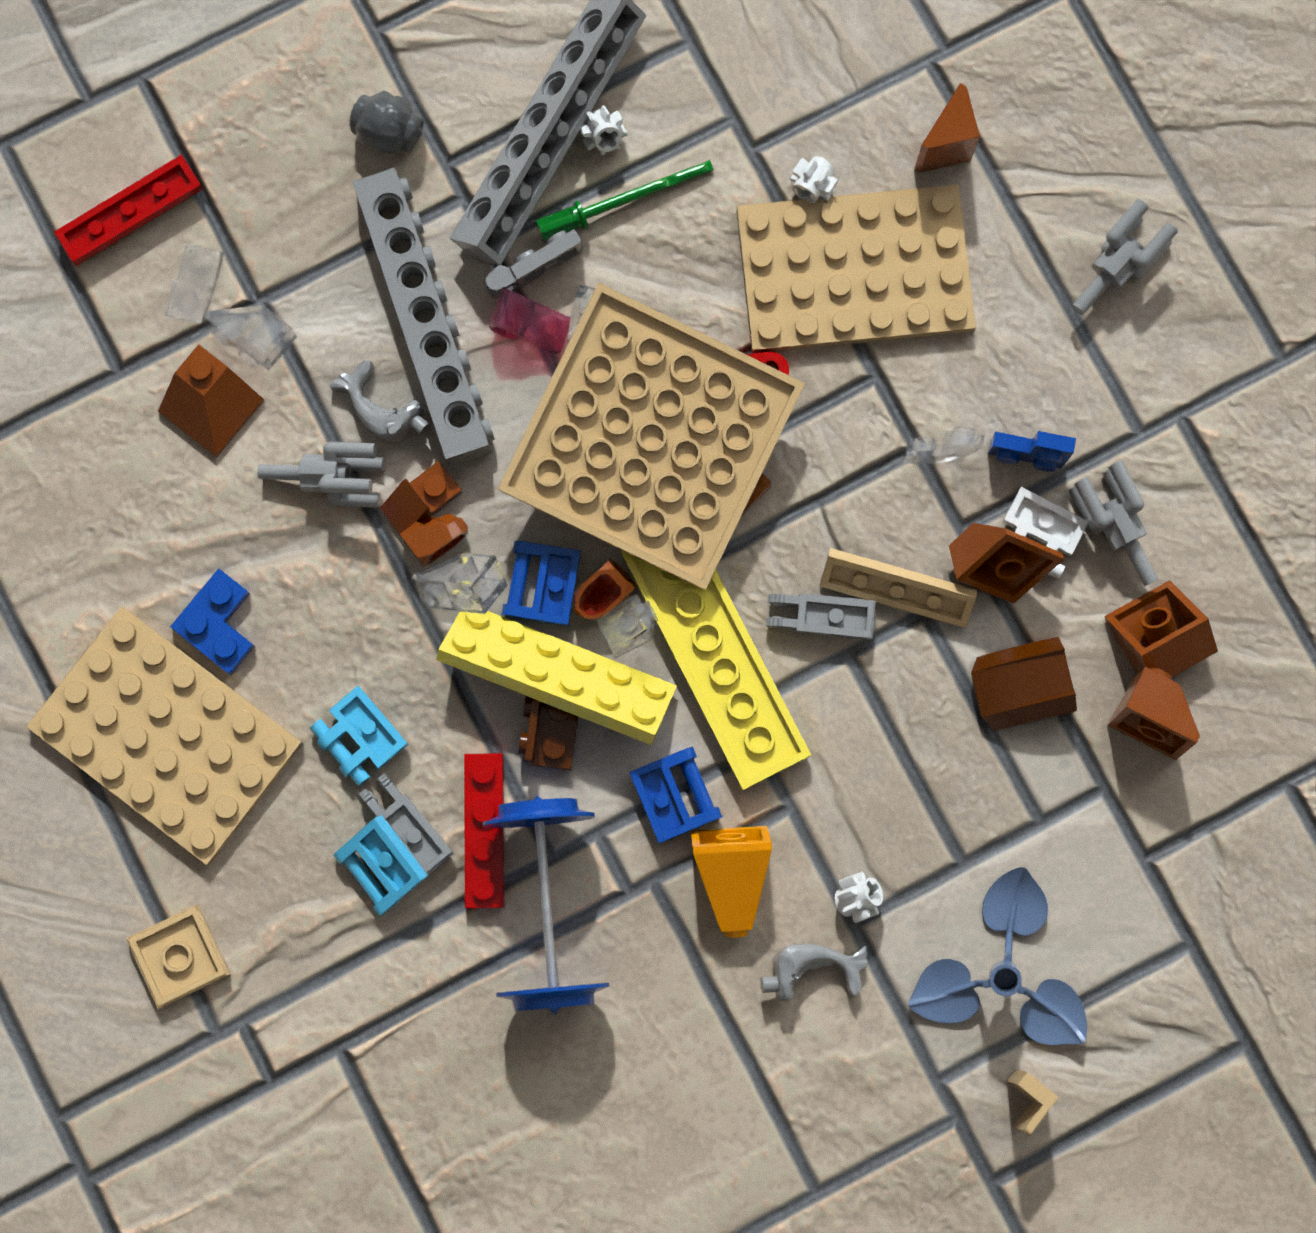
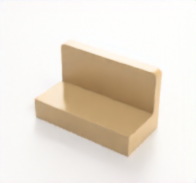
M1016 1069L1007 1082L1031 1102L1013 1124V1127L1022 1133L1030 1135L1059 1097L1028 1072Z

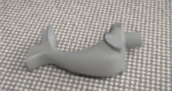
M371 360L362 361L351 375L347 373L339 374V377L329 385L332 391L345 392L350 395L354 409L364 426L374 436L384 442H396L399 444L405 439L411 429L420 436H423L430 428V424L421 417L424 413V408L416 400L411 401L402 409L394 407L390 411L389 409L383 410L382 407H377L376 404L363 397V387L375 370Z
M805 943L786 946L773 958L775 976L762 977L760 979L762 993L777 992L779 1000L790 1001L794 995V983L808 969L812 970L822 965L827 967L836 964L843 971L846 989L849 994L857 996L861 991L859 971L868 963L866 959V946L860 947L850 956L815 944Z

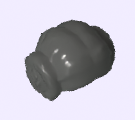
M382 91L371 97L361 95L351 110L349 126L351 132L357 135L358 141L365 146L386 153H396L401 150L411 153L421 137L424 122L423 116L413 111L406 98L393 96L389 92Z

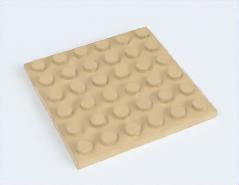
M598 282L498 490L705 591L805 383Z

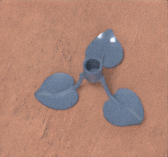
M1018 867L1010 870L992 884L985 895L982 907L985 923L990 929L996 931L1006 930L1004 961L993 965L989 973V979L971 981L970 971L963 963L953 959L937 960L922 972L908 1002L909 1008L918 1015L932 1021L941 1023L963 1022L972 1017L980 1006V999L974 988L992 987L994 992L1001 996H1011L1019 993L1031 998L1021 1007L1020 1021L1024 1032L1032 1040L1045 1045L1084 1044L1087 1035L1086 1014L1079 996L1071 986L1061 980L1046 979L1039 985L1035 993L1021 985L1022 977L1020 971L1012 963L1013 931L1023 936L1037 932L1047 919L1048 904L1044 892L1027 868Z

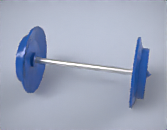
M536 796L534 800L498 805V817L483 822L484 828L535 826L548 988L496 993V997L513 1000L514 1011L548 1008L556 1015L561 1007L594 1004V993L609 987V983L558 987L545 825L571 823L595 818L594 812L579 809L576 798L541 799L539 796Z

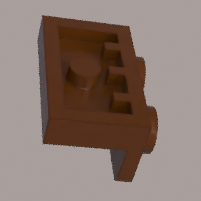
M526 696L523 717L530 718L528 733L521 732L518 755L525 756L524 763L529 766L572 771L578 716Z

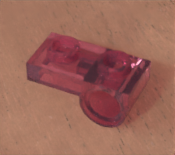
M504 289L500 294L489 328L506 338L522 339L551 353L559 354L563 348L573 318L513 291Z

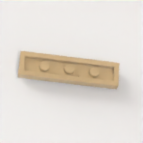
M830 548L819 585L823 588L865 600H874L879 604L964 628L967 626L977 596V589Z

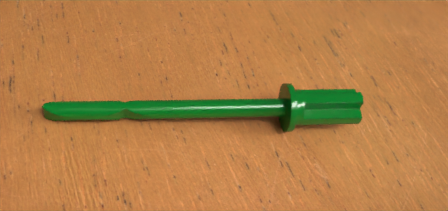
M711 160L585 208L581 207L579 201H574V206L535 220L539 235H541L543 241H546L560 231L567 233L580 227L584 230L588 229L586 219L714 171Z

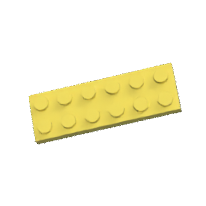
M467 602L464 603L442 642L436 658L437 661L649 745H652L677 687V685Z

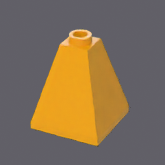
M754 826L692 830L693 855L720 931L730 938L747 936L748 930L753 928L772 852V841L768 827Z

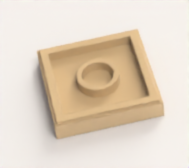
M197 904L126 938L158 1009L166 1007L231 975L202 910Z

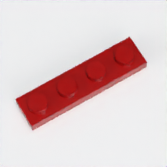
M181 154L54 231L74 265L78 266L200 192L203 188Z
M503 753L464 754L466 909L505 908L504 828L483 827V822L498 817V805L504 804Z

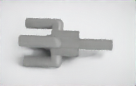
M1137 199L1107 233L1106 241L1101 247L1102 254L1092 264V268L1098 276L1072 304V308L1078 314L1084 315L1108 286L1121 289L1131 277L1141 279L1172 244L1171 240L1178 233V230L1170 223H1166L1145 248L1136 239L1130 237L1143 221L1142 216L1149 209L1142 200Z
M328 442L323 447V455L304 454L299 465L259 464L258 478L300 481L302 492L327 493L328 502L333 506L379 508L381 506V493L372 492V479L351 478V471L384 472L386 462L384 457H376V443Z
M1120 460L1110 465L1109 469L1102 473L1115 499L1102 505L1088 477L1076 482L1075 486L1069 489V492L1082 517L1089 521L1087 525L1089 530L1093 534L1104 532L1113 551L1124 547L1144 586H1147L1157 581L1158 578L1137 540L1147 534L1137 515V512L1143 509L1144 501L1123 461Z

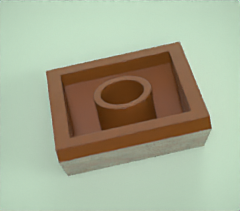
M962 83L955 90L921 145L914 167L920 173L972 160L980 134L967 86Z

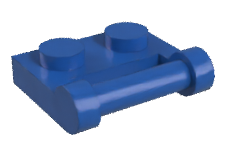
M514 541L512 553L516 554L508 601L507 604H503L501 616L569 627L581 551L525 541ZM538 557L541 558L533 606H522L530 558Z
M693 746L629 772L659 844L722 818L719 807H714L696 765L694 759L697 758ZM679 765L700 811V814L691 818L670 771L671 768Z

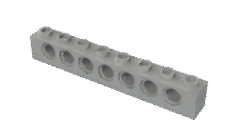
M590 0L450 236V239L472 258L496 265H501L588 117L586 113L588 111L591 112L647 16L632 0Z
M392 168L352 181L448 466L450 467L491 453L488 442L495 440L488 418L480 420L476 407L483 405L477 385H468L464 372L470 371L471 367L465 349L459 351L456 349L453 338L460 335L453 314L448 316L444 314L441 303L447 302L448 299L441 280L433 281L430 269L435 268L436 264L430 246L423 248L421 246L418 235L425 232L418 211L410 213L407 201L413 199L407 178L399 179L396 169ZM389 207L400 209L398 216L393 219L381 217L383 211ZM400 241H408L412 244L409 251L403 254L395 253L393 248ZM411 275L423 277V282L416 288H408L404 283ZM423 309H431L435 312L434 318L427 323H421L416 320L417 314ZM433 344H444L447 350L441 357L434 358L427 354L428 349ZM446 378H454L459 381L457 388L448 393L442 392L439 389V385ZM464 412L471 416L466 426L458 428L450 424L455 414Z

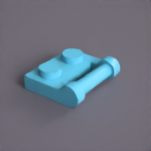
M382 815L370 821L333 855L340 865L343 863L346 865L374 902L373 909L379 917L391 910L402 898L428 877ZM357 852L360 854V856L363 858V860L366 862L369 868L373 871V873L376 875V877L379 879V881L382 883L385 889L389 892L388 894L385 893V891L375 880V878L372 876V874L369 872V870L366 868V866L363 864L360 858L356 855Z

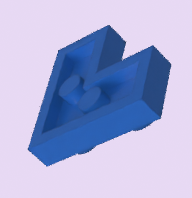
M995 431L990 439L988 454L996 455V460L1002 463L1018 464L1020 460L1034 463L1033 467L1037 470L1054 472L1056 468L1062 469L1073 455L1076 438L1038 431L1034 438L1030 439Z
M219 568L170 626L229 675L233 674L255 647L226 623L250 593Z

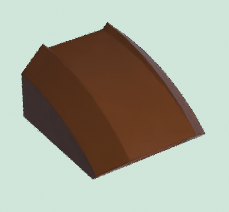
M1059 636L1000 650L976 658L971 676L981 717L994 731L1066 716L1077 711L1076 693L1073 688L1065 649Z

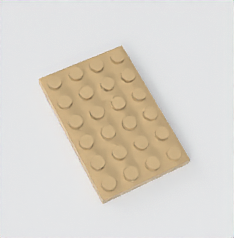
M959 184L829 197L827 201L818 198L815 203H809L802 199L737 206L752 354L975 331L976 324Z
M123 606L119 608L26 726L208 866L303 745V742Z

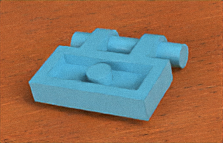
M359 686L355 687L329 710L338 721L331 729L322 719L310 727V730L318 738L317 744L323 751L328 750L341 765L339 770L345 777L350 776L359 787L370 778V775L362 767L363 763L370 758L377 768L381 769L409 745ZM347 732L360 746V749L353 755L340 741L341 737Z

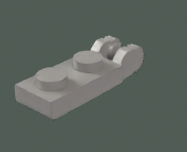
M574 229L569 233L560 231L546 241L547 245L536 252L528 250L520 254L514 260V265L510 267L499 265L494 268V271H490L487 277H485V284H487L486 287L491 297H499L500 299L505 294L509 295L582 253V241L576 230Z
M800 593L799 596L770 594L768 597L769 604L776 607H798L797 619L779 616L766 618V627L796 630V633L872 640L876 604L874 600Z
M383 773L378 780L382 788L394 798L395 802L384 810L378 803L375 795L366 788L359 795L377 817L380 815L384 817L429 876L452 857L454 853L406 794L402 795L389 777Z

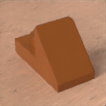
M437 461L413 481L409 482L407 479H404L383 503L380 510L399 534H401L416 521H423L427 517H432L463 492L443 465Z

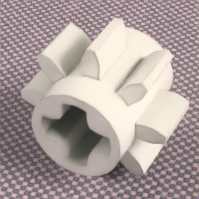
M605 106L592 112L588 111L585 124L580 129L587 149L592 150L594 147H597L601 155H605L606 152L615 149L619 150L622 137L628 135L625 127L622 125L624 120L620 113L615 111L610 115Z
M817 156L812 157L809 163L801 158L792 171L793 175L790 178L791 181L795 182L792 187L794 193L800 199H804L809 203H815L819 197L827 201L836 189L835 185L838 182L833 177L836 171L832 164Z
M859 872L838 881L841 889H838L835 893V904L843 916H852L854 923L879 914L876 906L881 905L883 902V892L880 884L874 878L865 879L864 872Z

